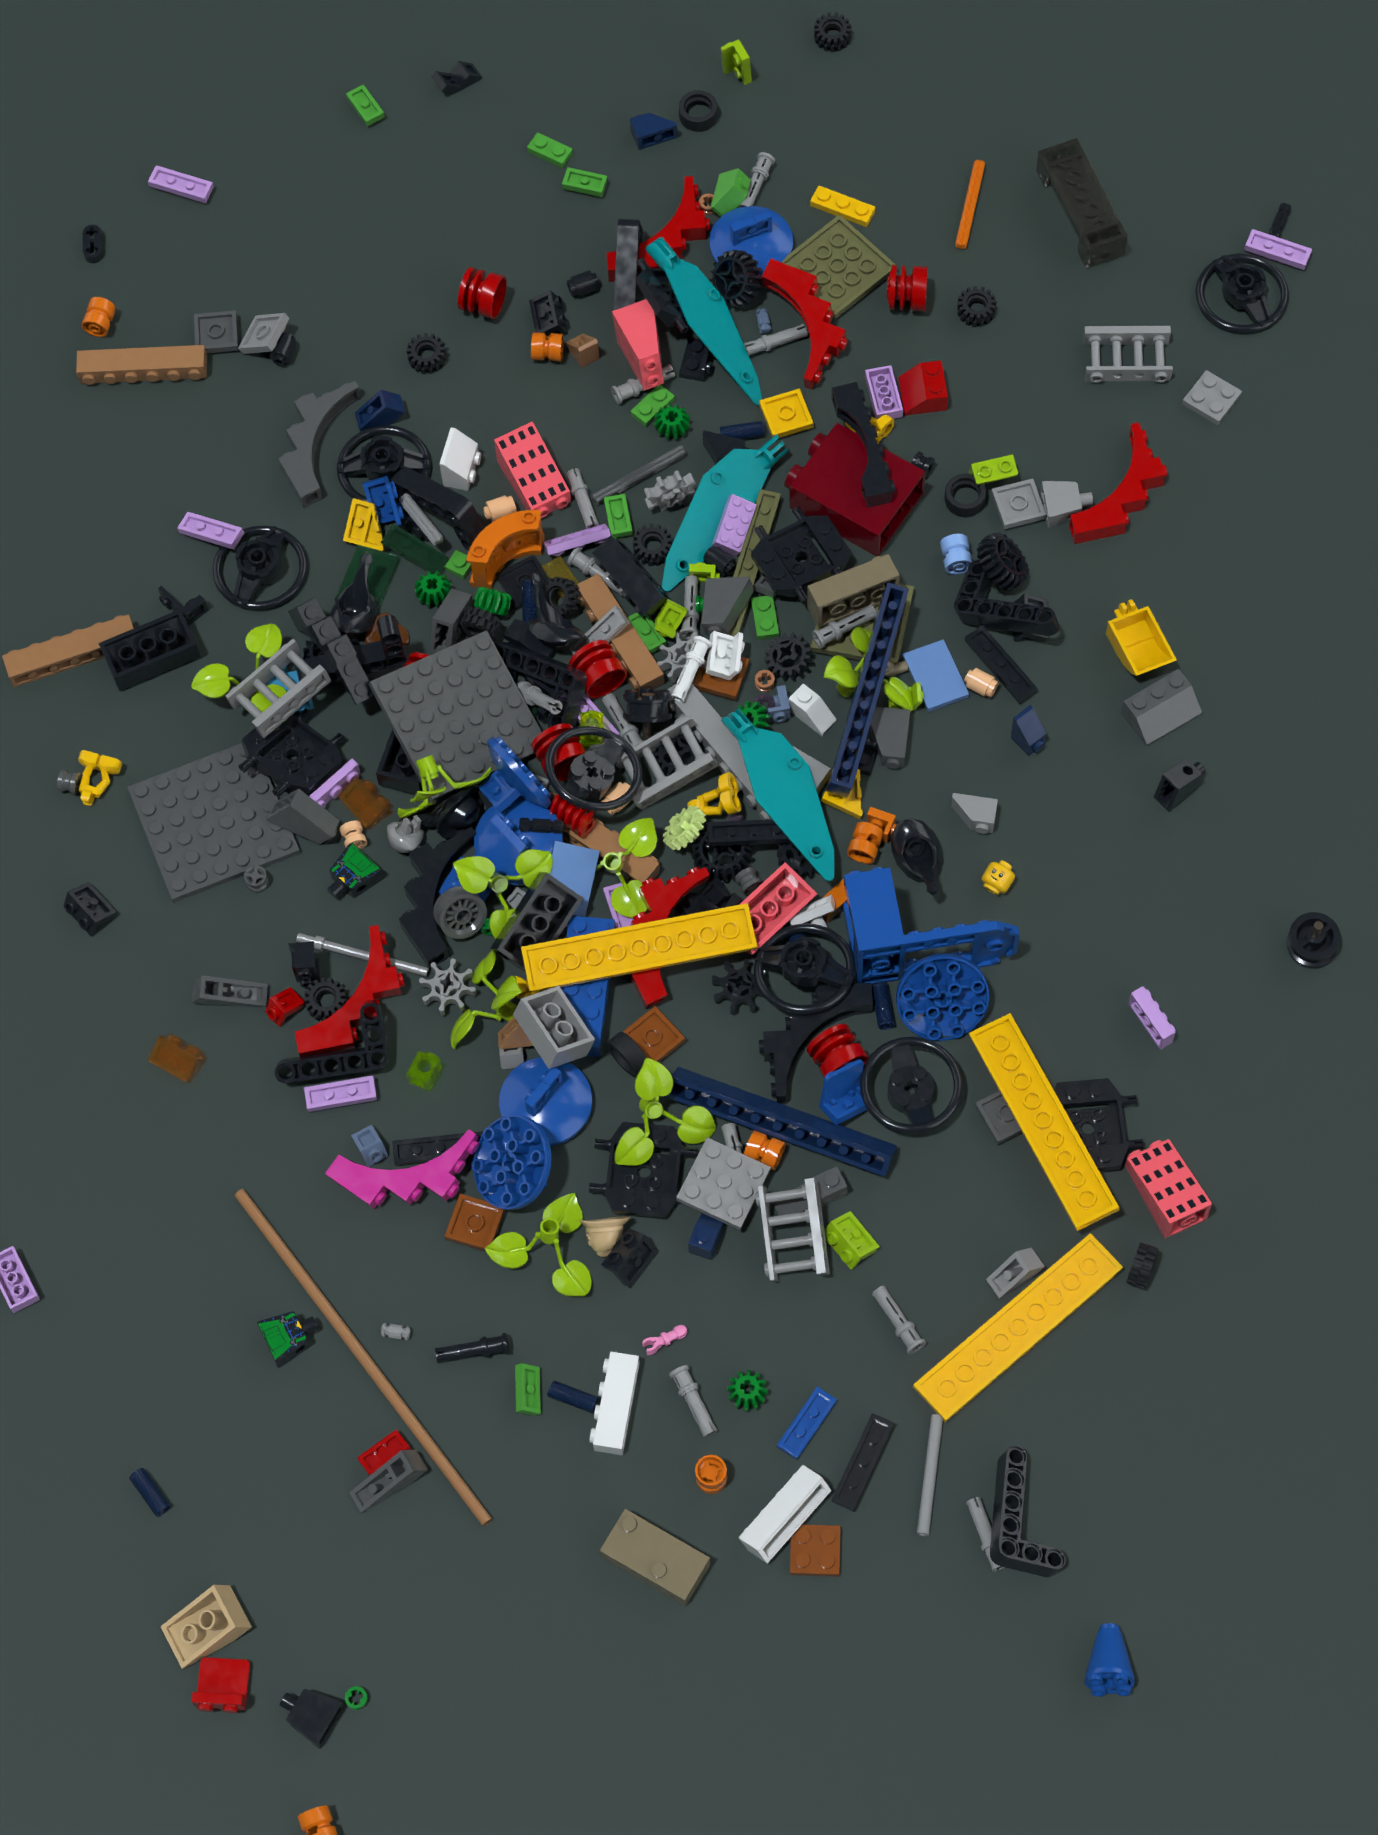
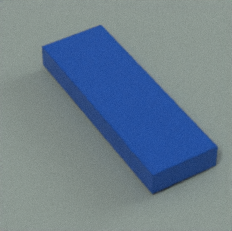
M816 1387L778 1442L777 1448L798 1460L837 1403V1399Z

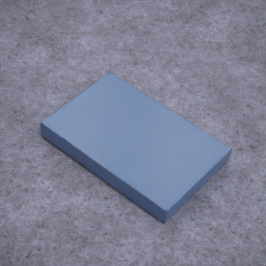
M944 639L903 653L902 658L908 665L909 673L914 683L920 682L921 690L924 693L923 703L927 712L969 698L968 690Z
M555 841L550 875L583 897L573 915L585 917L600 851Z

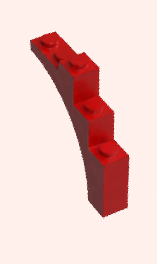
M685 176L681 204L673 218L656 235L639 244V259L644 258L651 268L660 267L646 252V246L659 237H663L679 259H683L682 251L686 250V241L706 240V231H710L709 218H705L704 210H700L699 201L695 202V197H699L698 184H694L693 176ZM616 251L607 252L609 282H615ZM638 266V275H639V274L642 272V270H641L640 267Z
M770 259L762 275L763 286L777 292L789 301L801 315L807 326L811 339L809 364L804 375V386L813 390L815 384H819L821 381L822 369L824 365L828 366L831 356L838 357L841 350L844 351L848 344L846 330L830 324L834 312H832L830 302L816 297L819 291L817 276Z
M1139 422L1133 423L1130 426L1129 438L1132 448V461L1124 480L1101 503L1085 511L1070 515L1069 529L1074 544L1125 534L1126 525L1129 524L1127 513L1144 510L1145 503L1148 501L1147 489L1164 485L1165 477H1167L1166 465H1162L1160 457L1153 458L1151 448H1147L1146 431L1141 429Z
M695 867L687 872V876L680 879L678 876L666 881L667 885L665 886L661 878L656 880L650 878L642 882L639 894L649 913L646 914L644 911L635 915L630 926L667 919L677 903L686 894L708 880L710 874L707 868L700 869ZM660 968L628 974L645 1009L667 998V992L661 979Z
M378 925L369 926L371 942L369 961L363 979L355 993L343 1007L329 1018L312 1027L295 1031L300 1057L354 1049V1041H358L356 1027L353 1026L361 1025L360 1009L362 1004L368 1000H374L380 1004L379 1000L375 999L402 994L400 987L405 986L402 972L397 973L396 966L390 967L389 953H384L383 945H387L385 931L380 932ZM369 1006L364 1009V1013L368 1017H374L377 1014V1010Z

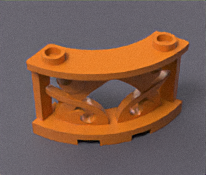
M523 510L507 514L493 521L479 533L472 543L466 558L467 563H471L472 568L471 587L492 588L496 573L500 572L508 561L524 556L542 555L545 535L542 528L540 510Z

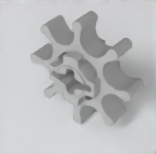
M678 470L674 471L673 476H667L664 480L660 476L657 477L655 487L644 489L647 496L645 502L648 509L651 510L659 505L661 512H665L667 507H673L676 503L679 506L684 505L683 500L685 496L694 495L696 492L693 487L695 481L692 474L688 473L681 478Z
M693 632L692 637L687 641H683L680 634L676 633L675 638L677 641L672 647L660 646L662 653L668 655V657L664 661L657 662L662 672L671 668L667 676L672 683L676 682L677 677L685 666V655L687 652H690L694 643L693 637L699 636L697 632ZM705 661L704 664L699 667H702L706 670L707 662Z
M455 959L450 960V967L445 971L439 970L436 963H431V970L435 973V977L430 980L419 979L421 987H428L432 990L429 995L423 996L424 1005L427 1006L432 1001H439L441 1003L439 1007L441 1016L445 1015V1008L449 1004H456L460 1011L464 1012L465 1006L460 1001L461 997L466 994L476 996L475 987L464 985L467 979L473 977L472 970L469 968L464 973H456L454 971L457 966Z

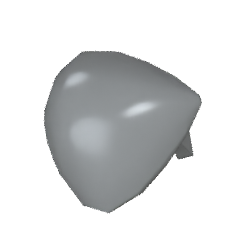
M417 815L413 816L412 822L408 818H404L403 822H391L387 826L389 844L396 852L410 853L421 843L424 831L420 828L421 820Z

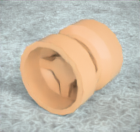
M349 821L340 827L341 835L345 838L344 844L346 848L351 842L358 849H362L367 845L366 837L362 834L363 828L360 821Z

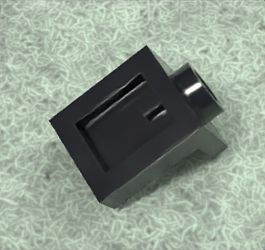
M868 738L865 741L858 769L860 774L870 776L876 755L877 743Z

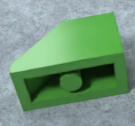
M739 168L719 174L710 208L720 217L736 209L747 197L751 179Z

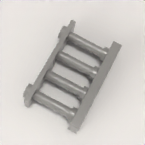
M1085 326L1083 345L1091 346L1092 366H1086L1085 382L1156 381L1161 383L1171 381L1173 366H1165L1164 345H1169L1170 326ZM1099 345H1112L1113 366H1100ZM1121 345H1134L1135 366H1122ZM1142 345H1155L1156 366H1143Z
M294 639L284 644L278 652L225 695L234 710L242 705L255 718L252 723L263 738L331 682L326 670L320 664L315 669H312L299 657L302 652ZM290 662H293L306 675L297 684L282 671ZM274 676L289 689L280 698L265 685ZM257 690L272 703L264 712H261L248 699Z
M690 715L675 720V724L633 747L639 758L645 757L657 780L656 784L649 788L645 787L644 783L641 782L637 795L632 798L639 809L647 808L719 766L710 752L707 754L703 753L690 729L697 724ZM683 733L696 757L695 761L688 765H684L671 741L672 738ZM662 744L676 768L675 773L670 776L664 775L652 753V750ZM623 751L615 765L619 769L625 767L633 781V767L629 757Z
M815 1178L805 1179V1185L800 1189L772 1193L767 1192V1187L763 1185L758 1186L759 1192L755 1193L757 1206H761L768 1262L764 1264L766 1277H769L772 1282H779L778 1273L813 1269L820 1276L830 1275L818 1180ZM804 1198L808 1202V1209H805V1212L770 1216V1202ZM804 1221L810 1223L811 1233H808L807 1236L773 1240L772 1226ZM805 1245H810L814 1249V1256L811 1259L776 1264L775 1250Z

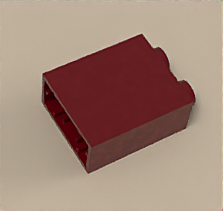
M836 423L827 436L821 432L816 435L808 450V455L811 458L804 467L798 464L792 467L786 477L784 486L790 490V509H797L800 506L805 516L827 515L842 538L877 557L924 494L925 471L882 448L883 462H887L890 474H888V478L893 480L896 492L893 493L892 502L867 508L861 492V478L868 462L866 449L857 433Z

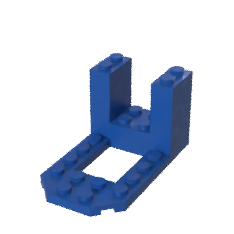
M876 867L871 871L861 872L856 870L844 875L847 902L843 903V915L849 947L855 959L856 983L873 984L877 981H899L907 969L919 961L917 958H912L904 962V956L907 952L971 943L970 952L956 951L951 954L970 960L978 968L993 966L1000 962V957L1004 955L1011 957L1017 953L1020 937L1018 926L999 921L990 922L989 920H982L972 925L957 924L953 928L944 929L943 927H937L927 932L912 931L904 935L891 869Z

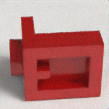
M289 987L270 997L265 1012L269 1019L280 1027L284 1024L286 1017L301 1010L305 1002Z

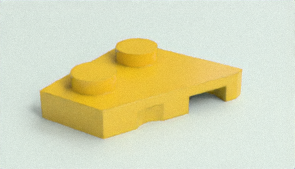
M353 498L343 541L385 551L375 503Z
M857 769L852 790L847 798L825 791L821 802L860 819L863 814V810H861L860 770Z

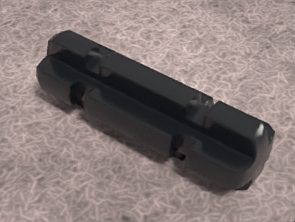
M1280 204L1269 235L1280 238L1291 211L1290 204Z
M520 818L519 830L528 831L530 829L532 832L550 833V831H553V833H562L564 823L562 820H554L552 822L551 819L533 818L529 820V818Z

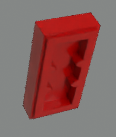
M396 1429L358 1456L357 1460L370 1476L401 1450H411V1448Z

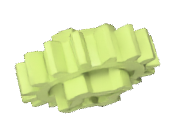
M689 805L687 810L683 808L680 814L676 813L670 819V825L665 827L667 832L663 834V842L672 850H680L682 846L685 848L688 842L692 843L693 839L696 840L700 834L698 831L704 828L702 824L706 821L704 818L706 814L696 805L693 807Z

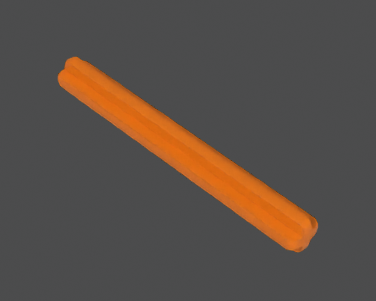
M975 160L956 238L955 246L958 249H965L967 247L985 168L983 160Z

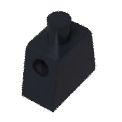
M1184 760L1162 775L1154 798L1168 812L1172 811L1196 790L1202 774L1205 773L1204 766L1200 762L1192 764L1189 760Z
M304 1689L298 1698L287 1692L280 1702L281 1707L290 1711L286 1718L288 1724L319 1749L344 1708L339 1700Z

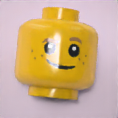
M1003 860L999 863L991 862L981 878L984 883L983 887L995 895L1006 893L1015 879V874L1011 871L1012 866Z

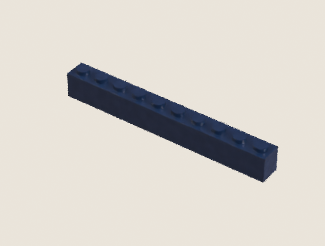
M888 582L883 591L858 677V684L855 687L826 788L827 792L847 798L852 790L909 591L908 588Z
M678 1067L672 1074L673 1087L671 1092L665 1096L666 1098L691 1107L696 1105L702 1106L713 1115L884 1177L891 1167L897 1145L839 1124L835 1125L831 1121Z

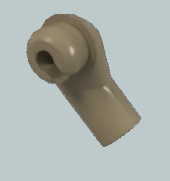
M904 660L898 664L888 661L885 675L892 677L909 671L906 661Z

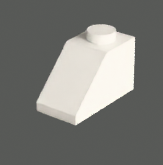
M804 684L788 699L790 712L821 736L837 722V719L822 698Z

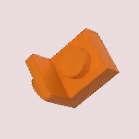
M870 807L867 813V822L884 829L883 842L888 843L897 825L895 824L896 815Z

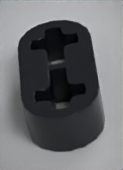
M93 224L86 226L83 230V254L85 260L89 263H98L103 258V235L100 227ZM92 233H95L94 240H91L90 238ZM92 248H95L94 255H90Z

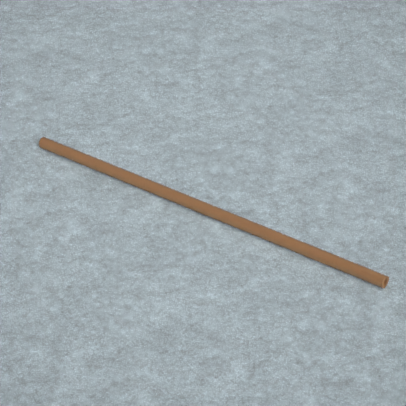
M244 1189L236 1192L235 1198L483 1527L492 1521L491 1516Z

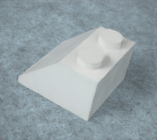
M452 427L450 428L440 460L443 486L468 491L470 484L475 481L476 471L474 470L476 465L480 464L482 454L478 450V443Z

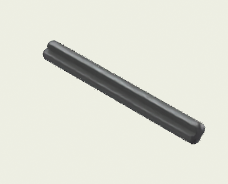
M679 445L591 495L593 502L596 505H600L604 502V497L617 495L686 456L684 447Z

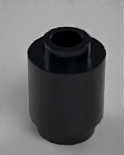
M590 270L574 275L570 280L566 281L572 297L576 295L579 297L597 290V285H599L596 273H591Z
M288 333L281 334L276 347L270 352V358L273 363L279 366L290 363L296 347L294 336Z
M711 546L704 554L703 560L706 561V564L716 565V572L720 573L721 576L731 575L734 572L736 559L720 547Z

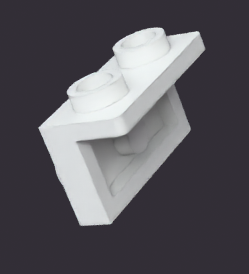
M713 631L710 634L709 641L712 643V646L708 648L706 673L731 680L742 669V661L740 659L745 645L743 633L738 632L733 637Z

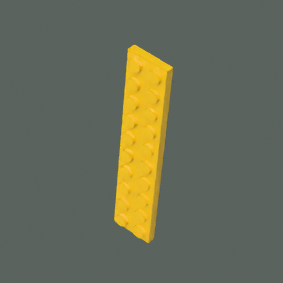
M748 903L522 946L521 951L529 991L534 993L557 986L565 987L757 949V943Z
M1011 1013L970 1032L969 1037L1076 1231L1119 1211L1116 1200Z
M1090 1233L914 1383L913 1388L938 1415H941L946 1423L1123 1270V1266Z

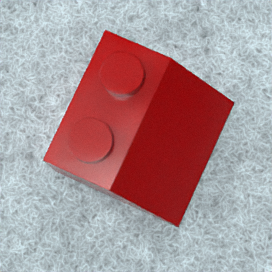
M941 360L919 363L898 377L904 416L947 411L948 395Z

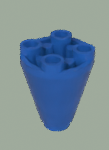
M1102 1624L1095 1638L1085 1673L1084 1684L1087 1688L1091 1689V1695L1096 1697L1106 1694L1128 1696L1131 1694V1688L1134 1687L1135 1677L1122 1632L1116 1624Z

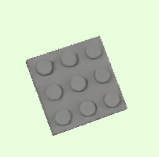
M707 1137L676 1197V1201L735 1229L741 1230L756 1200L755 1193L759 1192L758 1186L764 1184L771 1167Z

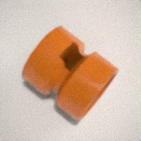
M93 297L89 301L87 313H85L81 327L92 336L105 337L110 328V321L114 317L116 306L105 298Z
M533 332L531 359L544 361L545 358H548L549 361L562 362L563 334L551 333L550 336H546L545 333Z
M858 822L852 835L853 839L850 841L847 849L848 857L863 864L874 863L878 853L877 847L880 846L883 838V830L872 823Z
M754 1130L748 1140L744 1155L761 1161V1163L770 1166L771 1170L774 1171L780 1162L786 1143L774 1137L769 1140L766 1134Z
M706 1455L697 1462L695 1477L699 1489L707 1494H716L726 1486L727 1468L725 1462L720 1457Z
M328 1805L312 1808L297 1817L301 1831L306 1832V1835H338L336 1827L330 1824L333 1818Z

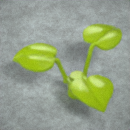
M275 624L258 626L252 629L246 636L245 643L248 651L257 654L256 669L260 667L261 655L265 658H270L281 649L282 635ZM210 664L196 674L191 687L206 697L221 698L230 690L231 685L229 681L235 685H239L240 682L233 677H228L229 669L227 666ZM271 684L267 686L278 698L287 692L280 685ZM258 690L248 698L261 712H264L272 705Z
M856 627L851 633V639L855 647L864 652L865 656L871 632L865 628ZM839 655L834 656L825 668L824 678L836 681L838 683V692L843 697H850L858 684L859 674L857 672L862 666L864 657L855 669L852 670V666L846 658ZM891 677L889 680L883 679L882 684H884L883 690L885 694L903 709L910 710L911 713L913 710V699L909 687L896 677Z
M433 755L417 760L416 764L420 771L423 791H417L416 796L409 801L410 803L424 801L415 808H398V817L403 818L413 815L434 804L433 801L428 803V797L438 795L446 790V786L434 790L431 779L438 777L437 772H440L453 788L461 789L478 784L490 775L492 768L490 767L478 779L455 783L445 773L441 765H436ZM426 781L428 782L429 791H427Z
M643 818L628 824L621 831L618 840L619 845L627 849V851L619 852L618 854L615 852L607 853L595 870L597 871L605 866L608 872L617 874L623 886L614 889L611 895V904L617 913L632 919L635 915L646 912L647 908L639 894L642 882L632 880L626 884L620 872L623 868V860L621 858L629 855L631 852L634 856L642 858L649 856L655 850L657 835L652 818Z
M526 850L517 857L515 862V869L520 874L518 876H503L495 872L494 864L482 856L462 858L455 861L453 866L460 885L467 892L480 893L487 887L496 892V896H498L504 907V910H495L489 921L491 933L496 940L516 909H509L502 896V892L508 887V880L522 879L523 883L530 887L539 872L550 874L553 861L550 851Z
M493 950L476 967L472 982L478 984L482 980L496 994L491 1009L497 1013L466 1010L458 1018L452 1029L451 1046L453 1049L471 1029L475 1016L490 1017L498 1021L503 1018L508 1022L514 1017L513 1014L517 1005L509 1000L522 993L518 986L516 977L513 975L509 976L498 990L487 980V974L490 973L495 964L496 954Z
M645 1058L635 1080V1092L642 1098L639 1108L644 1113L642 1118L644 1119L645 1133L639 1127H633L622 1135L615 1151V1163L618 1165H641L652 1156L654 1144L648 1138L650 1134L648 1118L657 1119L662 1114L681 1124L677 1134L682 1141L688 1144L701 1143L707 1137H711L716 1130L711 1113L702 1106L696 1105L686 1109L682 1115V1120L663 1109L661 1103L658 1102L659 1096H666L671 1092L673 1078L661 1063L653 1059Z
M575 1193L562 1196L546 1207L543 1212V1221L540 1224V1232L535 1233V1237L528 1246H526V1240L522 1235L516 1232H507L498 1236L491 1244L485 1247L487 1255L493 1262L502 1267L514 1269L527 1263L528 1255L526 1251H530L538 1239H541L545 1244H554L561 1267L552 1276V1284L555 1290L566 1296H586L591 1290V1275L587 1267L577 1260H572L565 1266L559 1247V1230L563 1233H571L582 1224L579 1220H583V1215Z

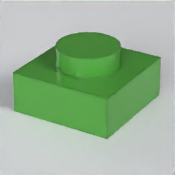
M455 550L445 565V571L464 580L472 569L471 563H467L466 554Z

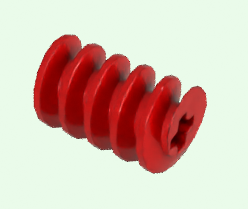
M559 794L552 799V805L549 807L551 808L550 814H555L557 820H562L567 828H571L572 832L578 833L580 838L586 837L595 827L596 819L593 820L595 814L593 811L586 814V809H579V807L574 805L571 806L566 800L560 798Z

